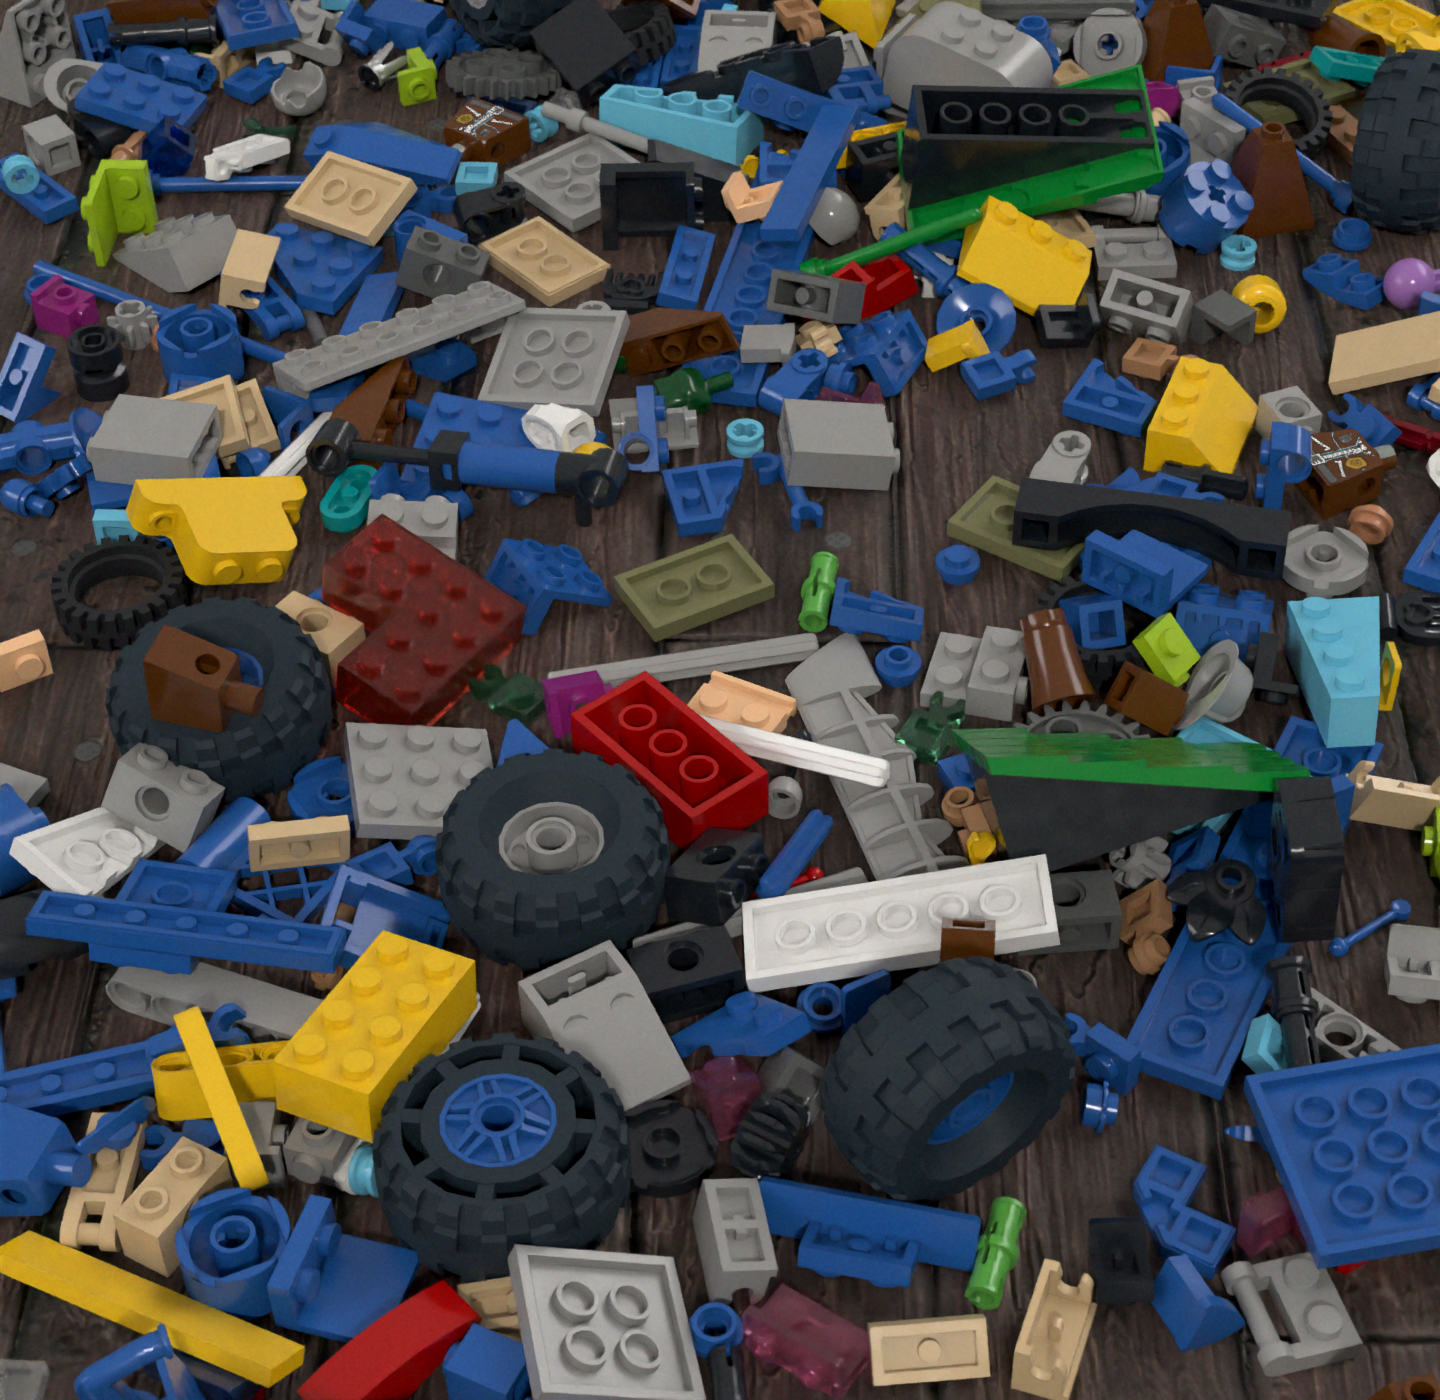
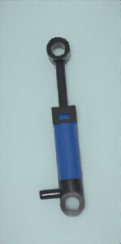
M340 418L326 421L306 448V459L310 467L320 475L327 477L341 474L348 463L354 462L355 459L427 466L429 467L430 488L460 492L464 484L574 496L575 523L580 527H587L592 524V506L600 508L614 503L628 478L630 470L626 458L617 450L611 448H599L593 451L592 454L474 442L470 441V432L442 429L429 449L361 442L359 432L353 424Z

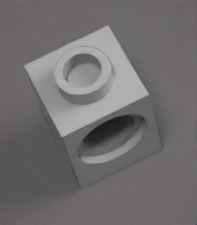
M56 114L22 126L28 157L49 177L81 165L75 133Z
M1296 385L1259 396L1255 429L1263 439H1270L1272 422L1298 425L1308 430L1310 434L1320 433L1323 414Z

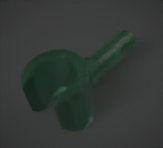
M248 118L242 123L248 130L254 131L252 134L243 135V138L256 134L279 136L296 134L297 132L295 125L264 127L254 118Z

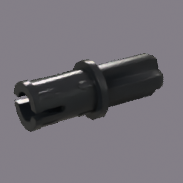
M1166 460L1161 469L1162 473L1198 483L1199 493L1216 492L1225 498L1239 501L1244 500L1248 493L1249 480L1247 478L1213 471L1209 464H1203L1200 467Z

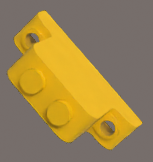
M301 476L135 479L125 512L131 526L139 533L149 536H166L171 539L186 575L195 583L201 585L278 582L284 579L297 546V538L292 528L300 518L299 513L307 494V489Z

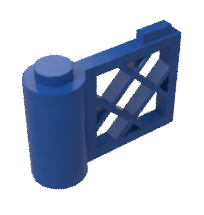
M237 797L174 862V864L237 872V882L240 878L262 875L265 889L244 892L237 888L230 903L256 917L308 924L327 903L334 879L341 864L347 866L346 862L250 872L247 825L264 824L272 820L260 804L247 797ZM323 866L334 872L328 880L307 883L304 869ZM297 870L300 884L271 888L269 874ZM303 897L304 907L294 918L275 907L274 901Z

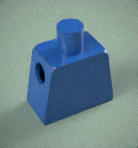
M0 1102V1217L42 1216L50 1211L64 1186L82 1188L88 1183L92 1173V1162L88 1155H83L74 1149L76 1143L65 1123L61 1120L5 1102Z

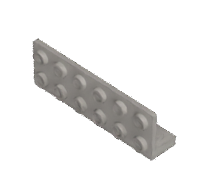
M489 281L473 283L468 286L467 291L457 295L445 294L438 296L432 300L430 305L419 309L406 308L398 311L395 314L396 317L390 320L368 322L361 325L359 331L347 336H330L325 338L320 346L309 350L296 349L284 355L285 359L272 363L278 388L308 399L313 389L458 334L464 333L465 340L473 344L502 333L505 326L504 317L526 309L525 300Z

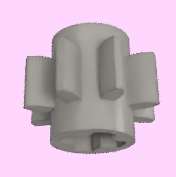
M126 300L119 303L115 307L116 316L107 317L108 326L114 327L119 332L124 348L140 350L147 347L151 343L153 329L158 324L157 315H154L152 306L145 307V304L139 300Z
M1157 836L1109 852V862L1117 868L1113 873L1114 881L1136 891L1158 878L1163 882L1171 869V859L1167 854L1163 853L1169 844L1168 841Z

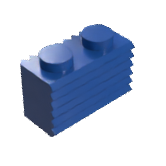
M377 0L374 4H371V8L368 7V10L364 12L365 26L373 29L386 44L393 42V48L396 49L398 47L400 50L403 48L407 50L420 47L423 52L426 49V42L429 37L437 33L444 20L447 19L444 6L414 0Z

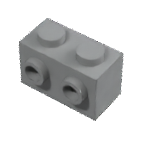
M1113 269L1099 307L1105 323L1114 331L1123 334L1135 331L1145 334V337L1149 340L1166 344L1172 342L1181 345L1191 321L1194 302L1190 290Z

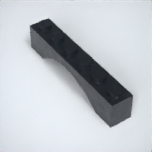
M1022 477L1014 509L1012 545L1057 551L1075 544L1084 543L1085 538L1095 530L1115 539L1123 538L1131 530H1137L1160 542L1178 545L1199 552L1219 562L1236 575L1282 580L1292 511Z

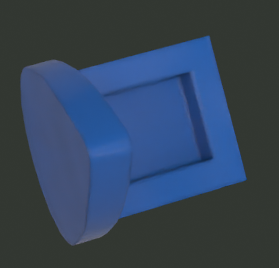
M1186 1254L1167 1258L1155 1279L1154 1301L1150 1302L1176 1339L1175 1343L1182 1353L1218 1342L1244 1327L1246 1322L1235 1306L1227 1299L1216 1297Z

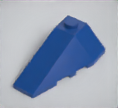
M345 122L316 126L303 153L304 158L312 169L315 168L327 151H331L411 178L415 184H450L462 157L458 149L379 122Z

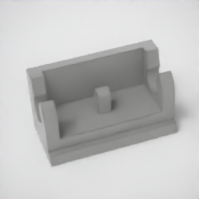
M703 1179L692 1220L709 1303L718 1302L728 1306L733 1300V1292L741 1288H749L750 1303L756 1304L764 1297L770 1277H776L778 1272L758 1179Z

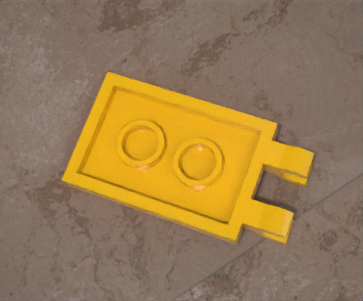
M1352 0L1337 6L1333 11L1334 14L1356 27L1379 34L1384 39L1385 44L1395 49L1398 36L1408 30L1419 31L1430 36L1429 28L1433 18L1436 17L1404 0ZM1406 41L1407 49H1416L1410 41Z

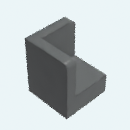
M1220 289L1193 304L1189 338L1202 345L1224 332L1246 346L1252 343L1254 339L1257 310Z
M785 1046L766 1057L751 1087L760 1094L770 1090L779 1095L783 1093L797 1100V1103L807 1108V1111L811 1113V1124H813L822 1108L820 1088L821 1084L825 1082L823 1078L825 1068L792 1048Z

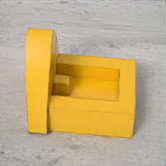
M972 319L929 338L925 362L933 373L963 359H973L988 354L990 351Z

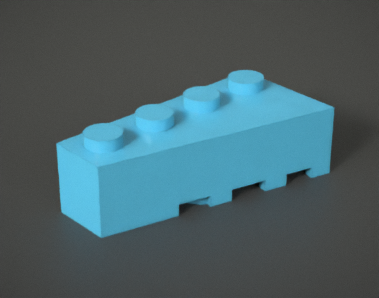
M614 84L599 98L600 121L739 166L744 158L750 155L760 144V141H763L764 116L738 107L737 103H734V96L719 94L718 99L702 100L697 99L696 92L682 91L670 94L669 96H663V90L660 88ZM606 139L607 141L612 142V144L617 147H627L625 145Z
M1379 596L1338 599L1308 597L1303 601H1287L1284 651L1326 748L1375 745L1380 700Z

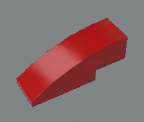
M895 253L872 261L863 268L853 260L830 275L832 277L866 283L861 319L876 315L919 292L911 269ZM797 316L804 324L814 320ZM833 323L836 326L843 325L842 323Z
M443 1279L392 1309L355 1336L328 1359L296 1392L304 1400H407L444 1361L452 1344L456 1341L462 1342L473 1323L478 1325L483 1319Z

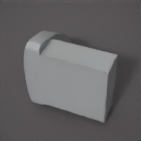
M794 323L744 325L740 345L741 363L782 362L784 366L797 352Z

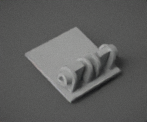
M637 397L609 399L614 450H617L620 440L625 435L631 432H639ZM687 406L666 408L667 420L659 421L660 438H667L669 450L679 451L688 448H699L696 429V409L688 410ZM637 441L629 446L627 453L639 454L649 452V447L647 443Z

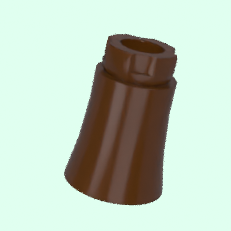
M1330 15L1320 30L1308 29V43L1313 48L1314 46H1321L1385 57V41L1379 34L1362 30L1341 18Z
M1044 609L1028 614L1025 618L1021 619L1020 625L1024 635L1021 641L1030 681L1032 713L1044 715V705L1051 706L1056 712L1062 711L1063 701H1068L1073 710L1080 708L1083 700L1088 701V704L1093 702L1097 696L1084 670L1072 627L1067 625L1064 609Z

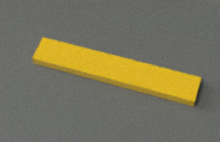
M30 1230L0 1246V1273L143 1335L157 1330V1325L162 1323L165 1325L172 1347L266 1388H270L303 1365L305 1346Z

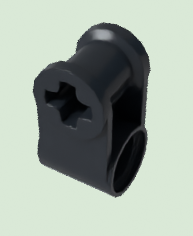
M75 98L68 102L67 110L68 114L73 118L74 127L72 131L75 133L76 143L89 151L94 158L100 160L111 155L112 150L117 145H123L132 136L129 126L74 109Z
M504 182L494 187L463 193L452 204V212L461 232L466 233L468 241L481 242L498 236L529 221V216L523 207V201L526 198L525 188L517 182Z

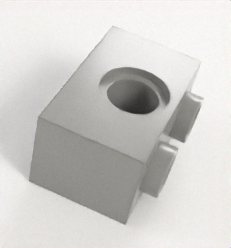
M139 742L118 759L101 807L184 853L212 823L225 787L211 780L202 771L182 765L176 767L168 759V755L163 749Z

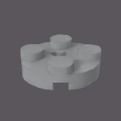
M1111 7L1098 9L1091 13V16L1083 24H1080L1076 30L1073 41L1074 56L1079 66H1082L1090 77L1141 64L1145 58L1147 37L1143 23L1138 17L1133 16L1126 10ZM1112 34L1114 35V40L1118 41V48L1113 51L1112 55L1108 56V50L1102 49V42L1108 41L1109 35Z
M1305 525L1289 532L1282 578L1294 588L1306 592L1307 597L1332 599L1333 596L1343 595L1357 589L1366 581L1369 566L1368 548L1354 533L1335 526L1333 533L1318 531L1319 525Z

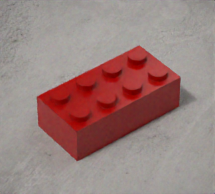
M642 672L570 714L573 754L580 755L581 751L600 755L603 756L604 763H608L610 766H613L615 763L620 764L633 773L635 779L640 781L642 786L646 787L650 796L655 797L663 811L668 838L684 852L708 827L741 831L769 814L768 772L648 672Z

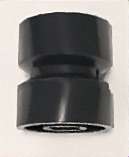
M104 324L86 325L72 332L66 343L79 396L91 402H104L117 398L119 394H124L130 384L125 360L123 359L124 355L119 332L114 327Z

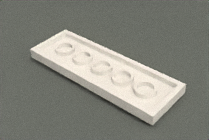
M1046 854L742 902L746 982L749 991L754 993L870 975L882 969H887L890 972L940 963L942 917L996 920L994 955L1060 945Z

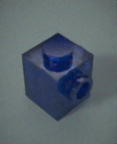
M165 115L139 144L137 160H147L148 169L153 170L154 174H161V177H175L176 175L181 177L187 172L192 163L197 136Z

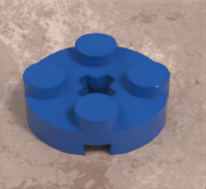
M342 756L316 760L298 771L293 778L294 787L291 791L288 790L287 796L292 819L303 820L320 816L348 815L350 836L356 834L347 764L342 762ZM332 794L344 797L339 800H329V796Z

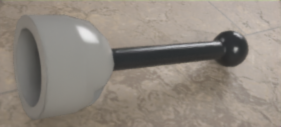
M798 729L793 733L792 737L811 741V735L806 729ZM788 766L785 776L773 778L768 784L769 814L775 818L789 819L796 816L800 810L803 795L799 783L794 779L797 771L796 767Z

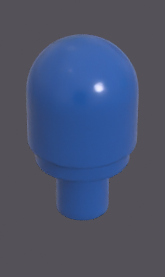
M11 479L0 490L2 505L7 510L22 517H34L38 514L49 517L54 511V502L45 498V494L39 486L26 480Z

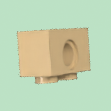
M294 590L276 605L277 608L299 622L304 634L310 633L322 656L330 684L337 686L369 657L364 623L358 621L353 616H347L316 599H311Z
M183 1136L113 1214L124 1255L169 1278L180 1265L175 1247V1236L179 1226L182 1229L189 1219V1210L199 1200L214 1192L234 1188L227 1158Z

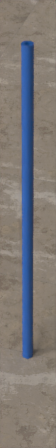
M42 260L36 261L33 266V273L35 275L44 273L60 275L63 278V283L94 294L95 298L114 305H118L126 300H139L145 304V307L152 306L153 313L157 315L158 321L163 315L172 310ZM240 335L243 354L269 364L285 359L284 355L286 352ZM408 399L405 405V415L423 422L429 406Z

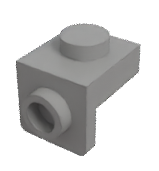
M1404 924L1390 925L1384 965L1388 995H1396L1398 999L1409 1003H1424L1427 999L1440 1000L1439 928Z

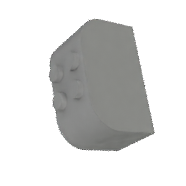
M945 1L933 5L891 46L883 77V95L889 94L892 103L909 110L912 85L1050 88L1053 67L1048 53L1033 37L1014 29L1010 24L994 20L977 9L968 8L956 2Z

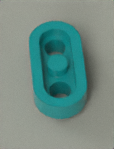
M354 465L345 468L336 477L320 503L322 524L327 529L338 533H348L364 522L368 515L369 499H372L369 480L377 472L375 468L368 465Z

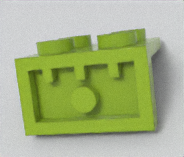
M101 159L96 174L90 177V189L87 196L81 200V216L83 220L88 221V248L91 253L95 254L97 267H106L118 233H152L156 231L153 225L159 222L147 160Z

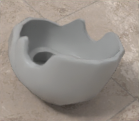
M305 62L301 70H292L290 67L285 68L281 77L273 82L270 90L271 98L276 108L290 116H306L318 111L322 107L327 93L326 80L321 67L311 62Z
M826 187L809 224L824 241L833 246L839 242H847L857 233L860 216L856 203L848 194L834 187Z

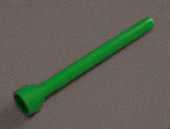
M971 207L829 261L825 258L819 260V258L814 257L801 262L800 270L830 276L853 260L861 266L977 223L982 218V212L977 207Z

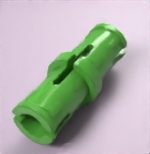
M823 551L814 554L811 558L809 576L804 580L801 588L803 604L798 618L799 624L804 630L815 633L824 630L827 626L829 608L832 605L836 587V573L839 569L838 558L832 553Z
M998 1197L993 1200L986 1230H984V1234L978 1240L976 1263L966 1287L965 1297H969L968 1301L970 1304L981 1309L992 1310L1000 1306L1009 1270L1016 1266L1020 1252L1017 1247V1240L1027 1210L1023 1209L1024 1205L1014 1198Z

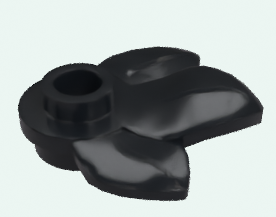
M1223 859L1212 864L1207 871H1188L1183 873L1173 881L1167 892L1166 899L1168 901L1187 907L1186 924L1190 938L1194 943L1214 937L1229 928L1241 942L1248 946H1253L1263 933L1266 922V909L1254 894L1256 890V877L1252 869L1239 860ZM1222 878H1233L1240 883L1228 885L1223 882Z

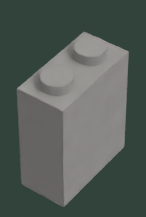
M119 394L110 410L104 413L102 424L95 436L90 437L87 443L86 456L87 460L92 462L95 480L134 485L135 479L202 478L223 440L217 405Z
M801 399L783 400L777 436L787 485L888 491L892 474H897L899 471L900 450L893 446L894 426L892 422L887 421L883 404Z

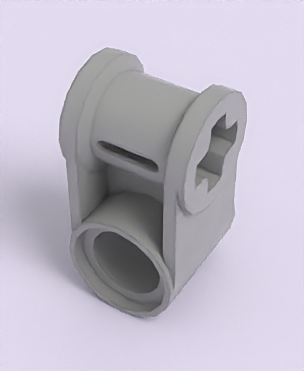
M1073 430L1058 433L1041 460L1037 461L1029 478L1084 485L1089 472L1085 465V460L1091 451L1089 437Z

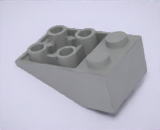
M22 0L6 11L0 33V97L32 108L47 98L44 91V77L47 70L57 61L67 58L77 59L65 0Z
M705 10L701 28L697 73L706 70L717 71L716 66L723 60L777 45L776 12Z
M207 212L197 217L189 214L177 220L172 216L154 224L153 226L156 231L146 236L144 233H139L124 240L123 244L125 247L113 253V256L117 261L168 293L187 292L222 272L237 229L230 214L214 216L212 212Z
M610 940L518 981L522 1024L533 1039L535 1036H540L557 1041L559 1047L564 1048L566 1054H569L571 1051H577L590 1061L595 1068L601 1071L602 1078H605L609 1088H615L623 1104L625 1114L627 1111L645 1102L659 1100L691 1084V1077L639 978Z

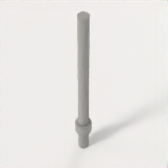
M545 101L541 108L542 116L566 124L567 129L578 133L586 131L648 154L647 139L650 138L589 117L588 112L575 107L570 110ZM743 173L746 181H748L749 175Z

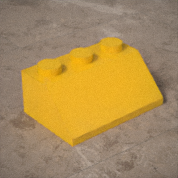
M821 0L818 8L822 14L848 32L856 31L861 41L875 49L877 43L883 37L896 0Z
M989 195L980 208L982 212L981 220L967 226L965 229L956 275L971 283H986L1001 289L1012 300L1013 306L1034 316L1039 305H1074L1089 276L1093 251L1087 249L1080 241L1069 239L1054 231L1047 223L1034 220L1021 213L1011 203L1000 201Z
M1181 356L1147 429L1143 470L1155 473L1161 472L1165 461L1172 460L1200 467L1203 464H1209L1213 471L1233 474L1257 418L1258 405L1223 365L1207 362L1201 358Z

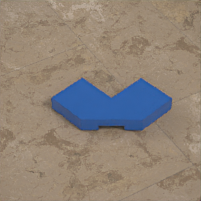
M1156 1144L1133 1183L1132 1196L1142 1218L1145 1219L1148 1232L1159 1256L1167 1260L1168 1257L1186 1254L1201 1276L1213 1280L1235 1240L1237 1228L1189 1207L1205 1179L1207 1166Z

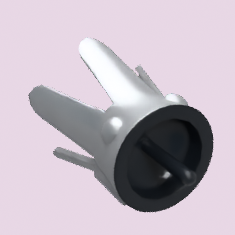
M393 42L387 43L383 49L380 48L367 64L359 67V79L361 84L367 89L377 91L385 82L397 79V75L388 76L407 63V56H401L390 63L381 64L393 49Z

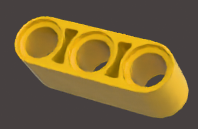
M290 1040L215 1047L237 1102H256L260 1100L276 1102L272 1061ZM171 1052L154 1059L151 1063L159 1117L168 1121L212 1118L187 1052Z

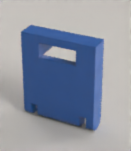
M341 864L319 925L346 929V946L338 965L350 969L383 930L442 949L449 926L450 915L448 910L444 909L443 902ZM339 902L357 908L352 924L339 919L332 923Z

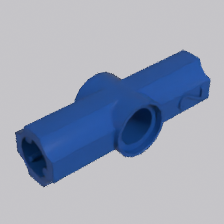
M149 44L127 45L121 53V65L127 69L145 75H154L160 80L175 85L206 91L210 90L212 83L217 79V67L210 62L209 58L189 54L183 48L166 49Z
M25 420L16 424L10 433L0 434V473L18 470L26 475H39L47 471L52 463L75 459V444L70 432L69 422L44 426L38 421Z

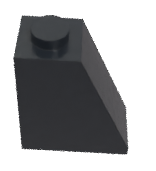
M647 139L648 163L694 162L695 178L702 177L703 201H696V210H703L704 223L736 221L731 211L724 204L721 190L732 173L741 171L740 166L663 141Z

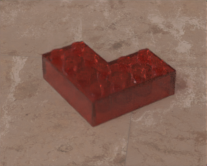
M382 513L324 563L321 599L341 613L352 616L364 623V628L372 632L338 663L334 700L369 723L432 726L520 642L526 606Z

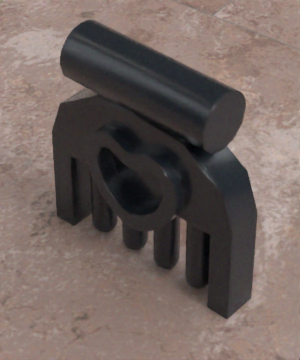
M607 268L602 284L604 303L608 304L611 310L627 311L628 315L650 310V305L656 304L664 272H659L656 285L653 286L656 278L655 275L650 274L645 285V275L642 273L638 275V278L634 277L633 273H629L627 278L623 279L624 274L618 272L613 283L614 269Z
M1418 591L1404 593L1396 602L1392 594L1382 593L1378 595L1381 639L1393 640L1399 635L1408 643L1419 646L1440 647V620H1437L1440 619V593Z

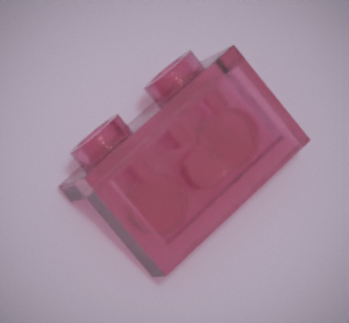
M783 1283L761 1310L753 1305H749L742 1314L743 1344L748 1347L750 1352L763 1362H774L793 1373L805 1387L812 1391H823L836 1400H840L870 1362L868 1332Z

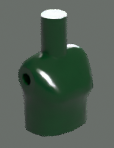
M691 367L679 369L669 376L653 380L652 382L653 386L657 389V395H664L666 408L687 406L688 410L696 409V414L704 413L710 409L713 402V393L734 387L729 371L705 379L698 369Z

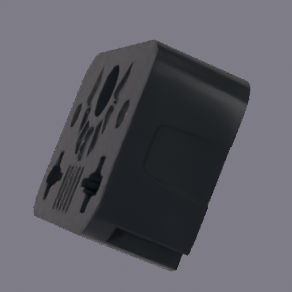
M1330 776L1276 779L1266 866L1279 942L1294 943L1333 940L1345 853L1344 837Z

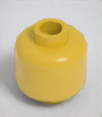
M1259 274L1248 276L1239 281L1233 289L1232 296L1257 310L1254 333L1270 332L1278 327L1284 319L1287 309L1286 299L1277 282L1270 277Z

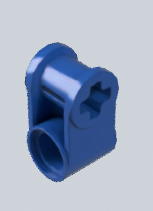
M807 348L796 352L777 373L766 380L759 394V407L780 417L784 399L825 400L827 396L823 393V383L825 378L824 372L828 368L827 355L821 350Z

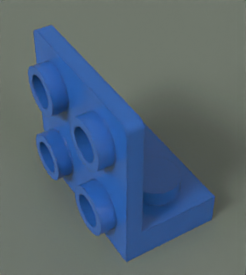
M909 309L892 313L890 310L884 311L873 319L860 322V324L843 325L839 329L842 340L834 344L839 352L828 358V367L832 363L840 364L843 361L851 363L852 367L866 364L871 377L877 383L883 396L889 397L900 392L923 362L926 354L927 340Z
M1095 530L1085 538L1081 581L1104 593L1120 598L1123 602L1157 618L1169 610L1207 574L1208 565L1137 530H1131L1120 541Z
M504 538L482 580V583L518 632L526 635L535 636L543 618L548 613L553 599L609 607L613 600V597L602 585V579L591 571L584 562L583 555L577 549L565 544H561L559 547L544 545L528 538L523 541Z
M1197 583L1179 599L1176 621L1201 658L1211 647L1220 641L1230 639L1237 643L1239 649L1238 658L1246 664L1249 642L1259 644L1260 633H1269L1274 601L1265 600L1266 593L1260 591L1240 589L1238 595L1220 593V587L1217 585Z
M310 1194L267 1284L276 1326L348 1343L383 1315L405 1302L421 1265L417 1252L411 1249L341 1234V1225L336 1223L332 1199Z

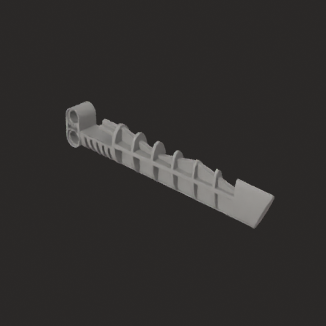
M843 633L798 665L786 677L785 683L791 696L797 699V709L813 742L886 759L890 763V778L887 779L885 786L880 788L829 776L876 881L971 866L967 858L957 855L945 856L937 845L947 839L953 831L951 824L947 820L938 818L922 819L920 806L930 800L935 792L929 784L916 783L913 762L917 756L892 730L899 723L898 717L894 714L878 715L864 699L880 691L882 685L857 635ZM938 964L919 967L918 972L929 971L937 967ZM1013 968L1015 971L1020 970L1037 987L1036 979L1031 973L1024 969Z

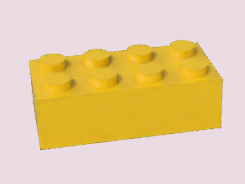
M383 930L273 1059L277 1109L372 1143L374 1130L381 1127V1110L398 1082L403 1080L408 1082V1075L412 1073L413 1066L429 1054H434L436 1057L440 1056L476 1010L475 960Z

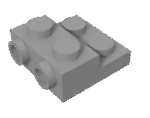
M393 493L383 495L380 500L369 499L364 591L454 594L458 539V503H450L448 499L439 495L429 496L424 502L405 501L402 496Z
M986 626L983 638L940 632L920 692V706L1012 722L1017 704L1025 705L1029 689V677H1025L1028 669L1021 638L1024 636L1023 632Z

